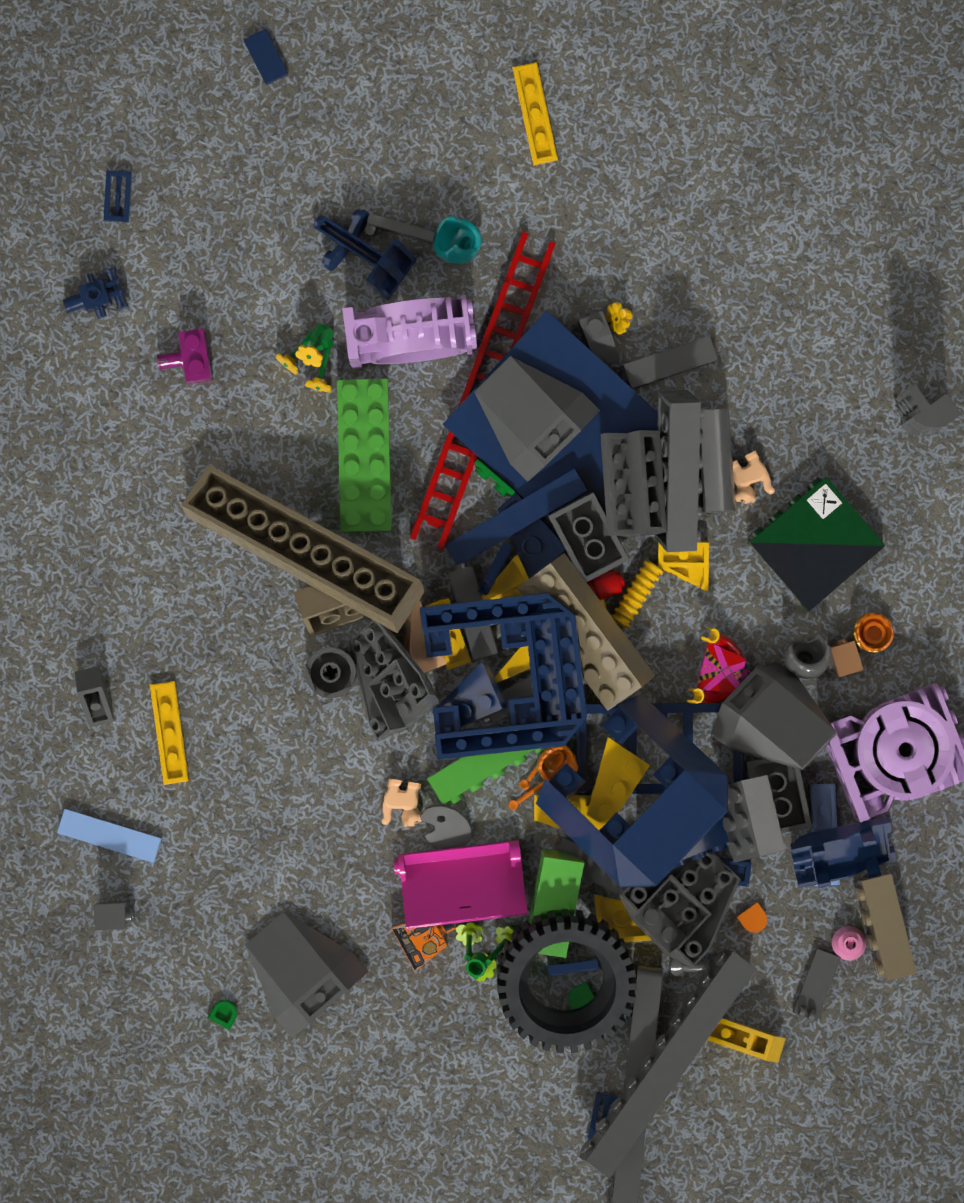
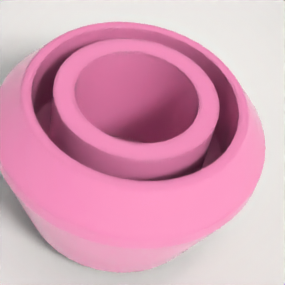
M854 926L839 928L832 938L834 953L843 960L850 961L859 958L866 949L865 935Z

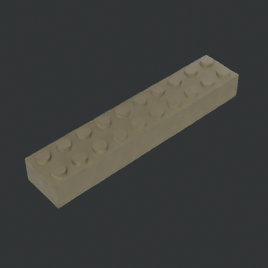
M208 465L181 504L188 518L398 633L425 592L420 579L211 465Z

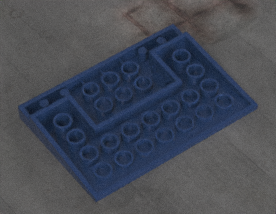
M546 310L442 425L523 499L576 468L588 490L569 502L594 490L606 512L600 434L630 433L638 430L657 431L658 412ZM510 356L583 392L600 410L528 482L509 463L474 392ZM549 513L543 516L552 524L551 520L548 517Z

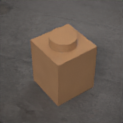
M844 638L833 642L834 647L831 648V660L837 678L864 670L855 641L848 642V639Z

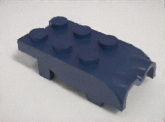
M889 816L811 832L799 837L794 843H790L798 887L804 888L818 885V888L831 886L833 881L850 878L864 870H867L869 878L881 876L879 865L897 862L894 846H889L887 833L892 832Z

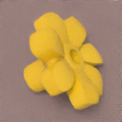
M620 302L609 304L607 307L609 314L604 316L607 323L611 322L610 329L619 335L625 333L626 328L630 326L629 320L633 317L632 312L627 308L622 309Z

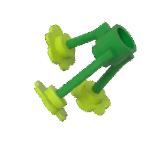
M469 921L466 924H458L456 926V939L462 941L466 946V954L464 956L468 961L466 971L479 982L484 981L487 977L492 978L494 976L493 970L497 966L494 958L504 948L507 940L512 942L513 927L508 925L496 928V942L499 945L488 956L487 953L482 952L472 953L474 942L478 943L482 940L483 927L475 925L473 921Z

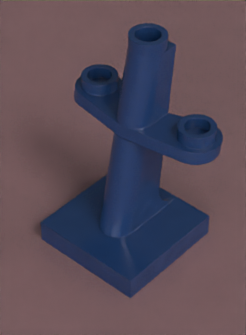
M357 209L353 212L350 219L352 224L348 231L325 216H318L314 221L313 228L339 244L333 251H327L323 256L322 263L324 267L329 271L335 270L348 252H351L373 267L366 281L382 297L389 301L417 260L412 253L396 239H393L384 254L359 239L369 217V212L364 209Z

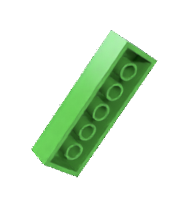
M388 379L337 380L340 532H392Z

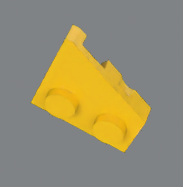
M518 555L514 556L496 578L489 593L482 595V600L522 596L517 588L529 580Z

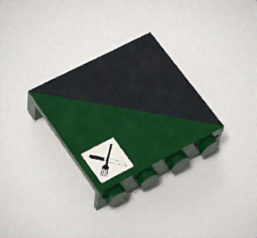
M817 477L807 486L810 490L803 497L797 494L788 502L790 506L788 510L784 513L780 510L768 519L771 522L768 527L763 530L760 526L749 535L752 540L748 545L752 546L800 601L801 606L806 612L812 610L886 546L827 477L823 480Z

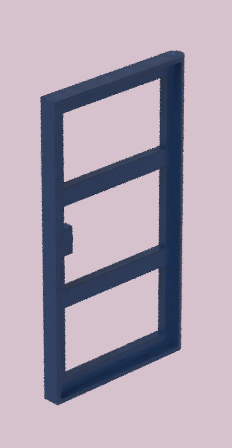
M688 702L652 704L666 718L667 713H683V734L693 742V713H719L723 702L713 704ZM586 703L587 714H614L619 708L616 705L607 711L602 703ZM586 719L576 731L577 773L586 781L577 791V795H592L595 785L587 784ZM637 729L626 740L627 750L637 756ZM733 750V783L744 780V753ZM661 783L637 784L631 794H662L667 788Z

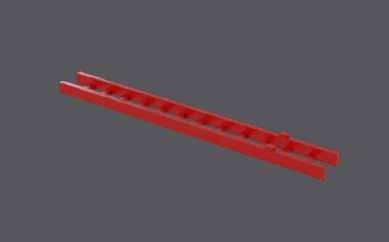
M522 232L459 406L470 395L475 379L482 381L486 377V375L478 373L484 355L498 361L504 357L502 354L487 349L492 333L495 332L514 339L511 348L522 337L556 243L549 242L542 262L521 255L529 233ZM518 262L540 269L534 286L513 279ZM510 285L531 292L525 309L504 302ZM501 308L522 316L516 333L495 326ZM450 431L410 539L416 541L423 520L433 527L440 528L441 526L444 530L437 549L442 551L444 550L473 471L474 462L477 460V456L471 450L452 443L454 435ZM449 450L470 457L464 474L443 467ZM441 473L461 480L456 498L435 491ZM432 497L453 504L447 522L426 514Z

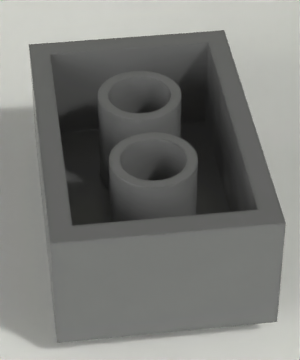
M594 490L549 513L548 517L575 568L586 582L629 560V556L619 537L608 536L606 512Z
M763 758L744 762L748 779L768 776L781 833L812 827L800 769Z
M767 775L728 784V812L723 816V827L727 832L729 852L733 857L734 863L785 851Z

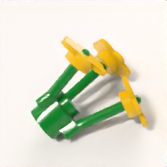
M317 324L313 331L310 330L306 338L290 356L288 354L282 356L280 353H277L275 358L295 375L298 373V369L295 366L297 363L294 360L296 357L303 360L305 365L320 367L318 378H313L312 381L307 380L305 386L328 393L332 391V387L327 385V381L323 378L330 351L334 345V342L331 340L334 332L326 325ZM325 348L324 355L322 356L318 350Z

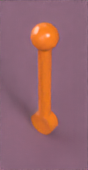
M537 765L526 779L519 782L521 789H529L530 781L538 772Z
M544 781L517 800H511L508 804L511 810L517 809L518 804L542 788Z

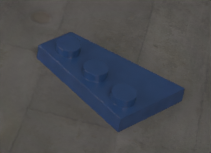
M517 492L514 493L498 508L499 513L523 498ZM542 518L510 536L529 579L566 550L561 539Z
M487 660L481 662L437 706L459 705L461 727L507 707Z

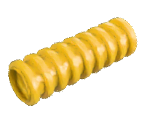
M650 561L643 562L645 566L643 568L640 567V574H636V580L631 582L632 587L627 588V595L624 594L622 596L624 599L619 601V608L614 609V615L611 614L615 622L624 628H630V621L633 622L635 620L633 616L638 615L639 612L637 610L643 607L642 602H646V595L651 594L650 589L655 587V581H659V574L662 575L664 573L663 569Z

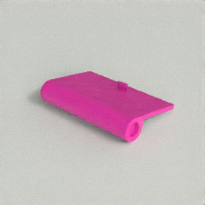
M519 840L398 854V859L393 860L395 875L400 874L406 929L528 915Z

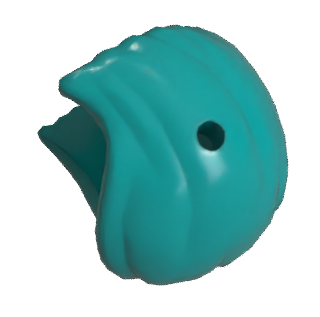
M448 216L442 219L437 227L433 240V249L440 259L454 265L466 264L472 261L480 250L482 243L481 234L478 228L470 221L455 216Z

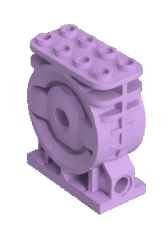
M461 295V299L445 297L395 302L376 306L359 313H354L353 307L342 308L348 358L353 370L363 369L362 364L365 363L403 364L453 357L465 352L469 355L472 354V349H477L475 325H469L474 324L472 300H466V295Z
M932 683L888 700L874 707L862 720L853 716H846L830 723L837 734L826 747L855 821L863 822L871 817L887 812L893 799L902 801L918 799L964 781V737L962 733L958 734L955 728L958 721L954 711L948 710L945 701L949 699L944 686L940 687L937 683ZM902 707H907L910 717L919 719L927 724L936 736L938 757L931 770L934 776L931 780L926 770L934 758L933 740L923 726L906 720ZM879 715L885 729L877 740V759L887 773L898 778H904L909 792L904 791L900 782L886 777L875 763L873 742L880 729L876 719ZM852 722L859 725L856 732ZM853 740V758L855 762L853 766L849 765L844 750L840 746ZM904 742L911 746V753L907 757L901 756L898 750L899 746ZM858 771L863 780L874 790L861 795L854 779L855 772ZM882 794L887 795L884 804L880 796Z

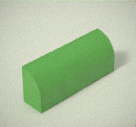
M542 848L529 917L531 925L535 923L534 916L541 914L543 920L547 919V911L551 910L555 911V916H562L561 909H569L570 916H574L584 868V861L581 858L570 853ZM569 942L552 944L543 948L538 954L566 958Z

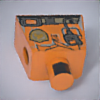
M404 922L393 926L391 929L414 971H416L448 945L443 936L456 928L454 924L406 929Z

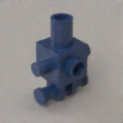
M116 267L104 271L107 275L108 283H105L102 279L95 281L93 273L84 275L86 284L78 286L80 293L63 299L67 313L85 308L88 313L95 311L97 319H101L107 316L105 307L112 305V299L116 301L117 310L129 307L124 297L126 291L120 287L123 282L122 279H118ZM112 289L113 292L108 294L107 290Z

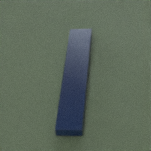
M576 468L446 544L445 547L456 565L466 563L588 489Z

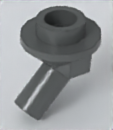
M671 957L669 969L672 975L684 977L688 975V972H705V962H698L695 967L691 968Z

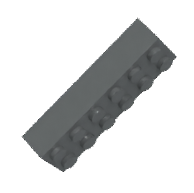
M688 390L658 391L657 431H660L667 532L655 534V539L666 552L697 551V543L701 541L698 518H701L702 510L701 504L698 503V494L702 492L699 469H702L703 458L699 452L700 444H703V430L700 429V419L704 418V406Z

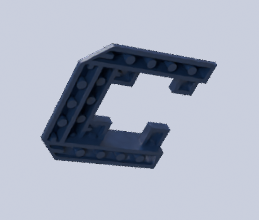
M548 593L420 607L427 658L453 654L450 630L500 624L502 649L528 646L534 696L508 700L511 724L461 729L459 705L433 707L438 760L566 745L587 718L576 616Z
M639 694L617 704L619 708L602 727L621 745L640 727L670 756L653 774L667 788L632 825L616 812L599 830L569 801L586 781L567 763L549 781L545 778L536 802L621 888L657 886L728 812V775L642 694Z

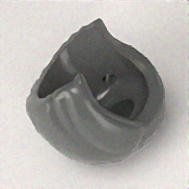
M819 634L818 639L810 643L799 640L792 641L785 648L784 663L788 671L794 673L799 678H817L827 670L832 659V650L827 639L822 634Z

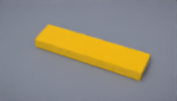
M537 62L512 67L533 166L558 161Z
M171 681L150 684L163 784L189 781L176 683Z

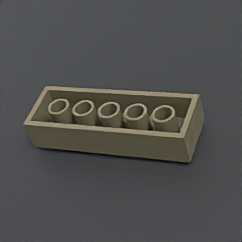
M565 553L517 588L522 596L548 593L576 616L582 677L607 711L655 677V674Z

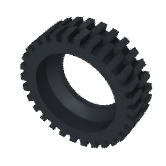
M561 909L562 916H555V911L551 910L547 911V919L543 920L541 914L534 916L535 923L533 925L528 920L522 924L523 931L520 933L516 929L512 933V942L507 940L504 944L505 953H500L499 965H497L496 971L499 1001L505 1018H509V1025L513 1030L518 1028V1034L521 1038L525 1039L529 1036L530 1044L535 1047L539 1041L542 1042V1048L546 1051H550L551 1045H555L557 1053H564V1046H570L571 1053H577V1045L584 1044L585 1051L592 1049L591 1041L596 1040L598 1045H601L605 1042V1033L612 1038L616 1034L615 1025H618L620 1028L623 1027L625 1024L624 1015L630 1016L632 1012L630 1003L634 1004L636 999L634 991L637 990L636 974L626 942L623 938L620 939L619 933L614 927L610 930L607 921L602 919L599 923L596 915L589 913L588 918H585L582 910H576L575 916H570L569 909ZM561 942H576L588 947L596 954L603 968V980L596 996L586 1005L569 1011L554 1010L541 1004L530 991L527 980L529 966L538 952L547 946Z

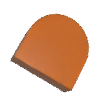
M758 902L737 916L743 927L749 932H760L767 924V916Z

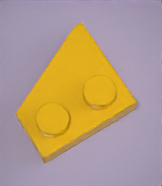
M700 541V543H697V551L666 552L658 542V567L704 591H708L709 541Z

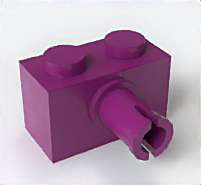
M203 328L178 332L181 348L179 352L157 354L159 370L181 366L184 369L185 380L188 385L213 381L206 332Z

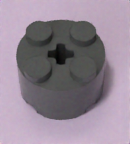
M326 647L316 651L310 657L305 669V678L311 690L316 694L326 698H338L348 693L354 686L357 678V668L354 660L347 652L335 647ZM328 666L338 670L333 680L330 677H325L324 673L328 671Z

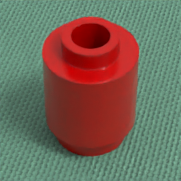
M614 569L586 582L600 601L622 593L621 587L625 586L621 573H616Z

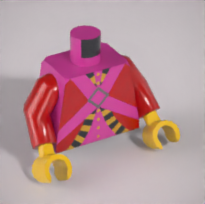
M709 626L705 628L710 630V636L708 638L701 636V639L708 643L696 688H688V691H693L694 693L693 700H687L688 703L713 704L725 701L752 672L744 669L746 658L742 657V650L732 639Z

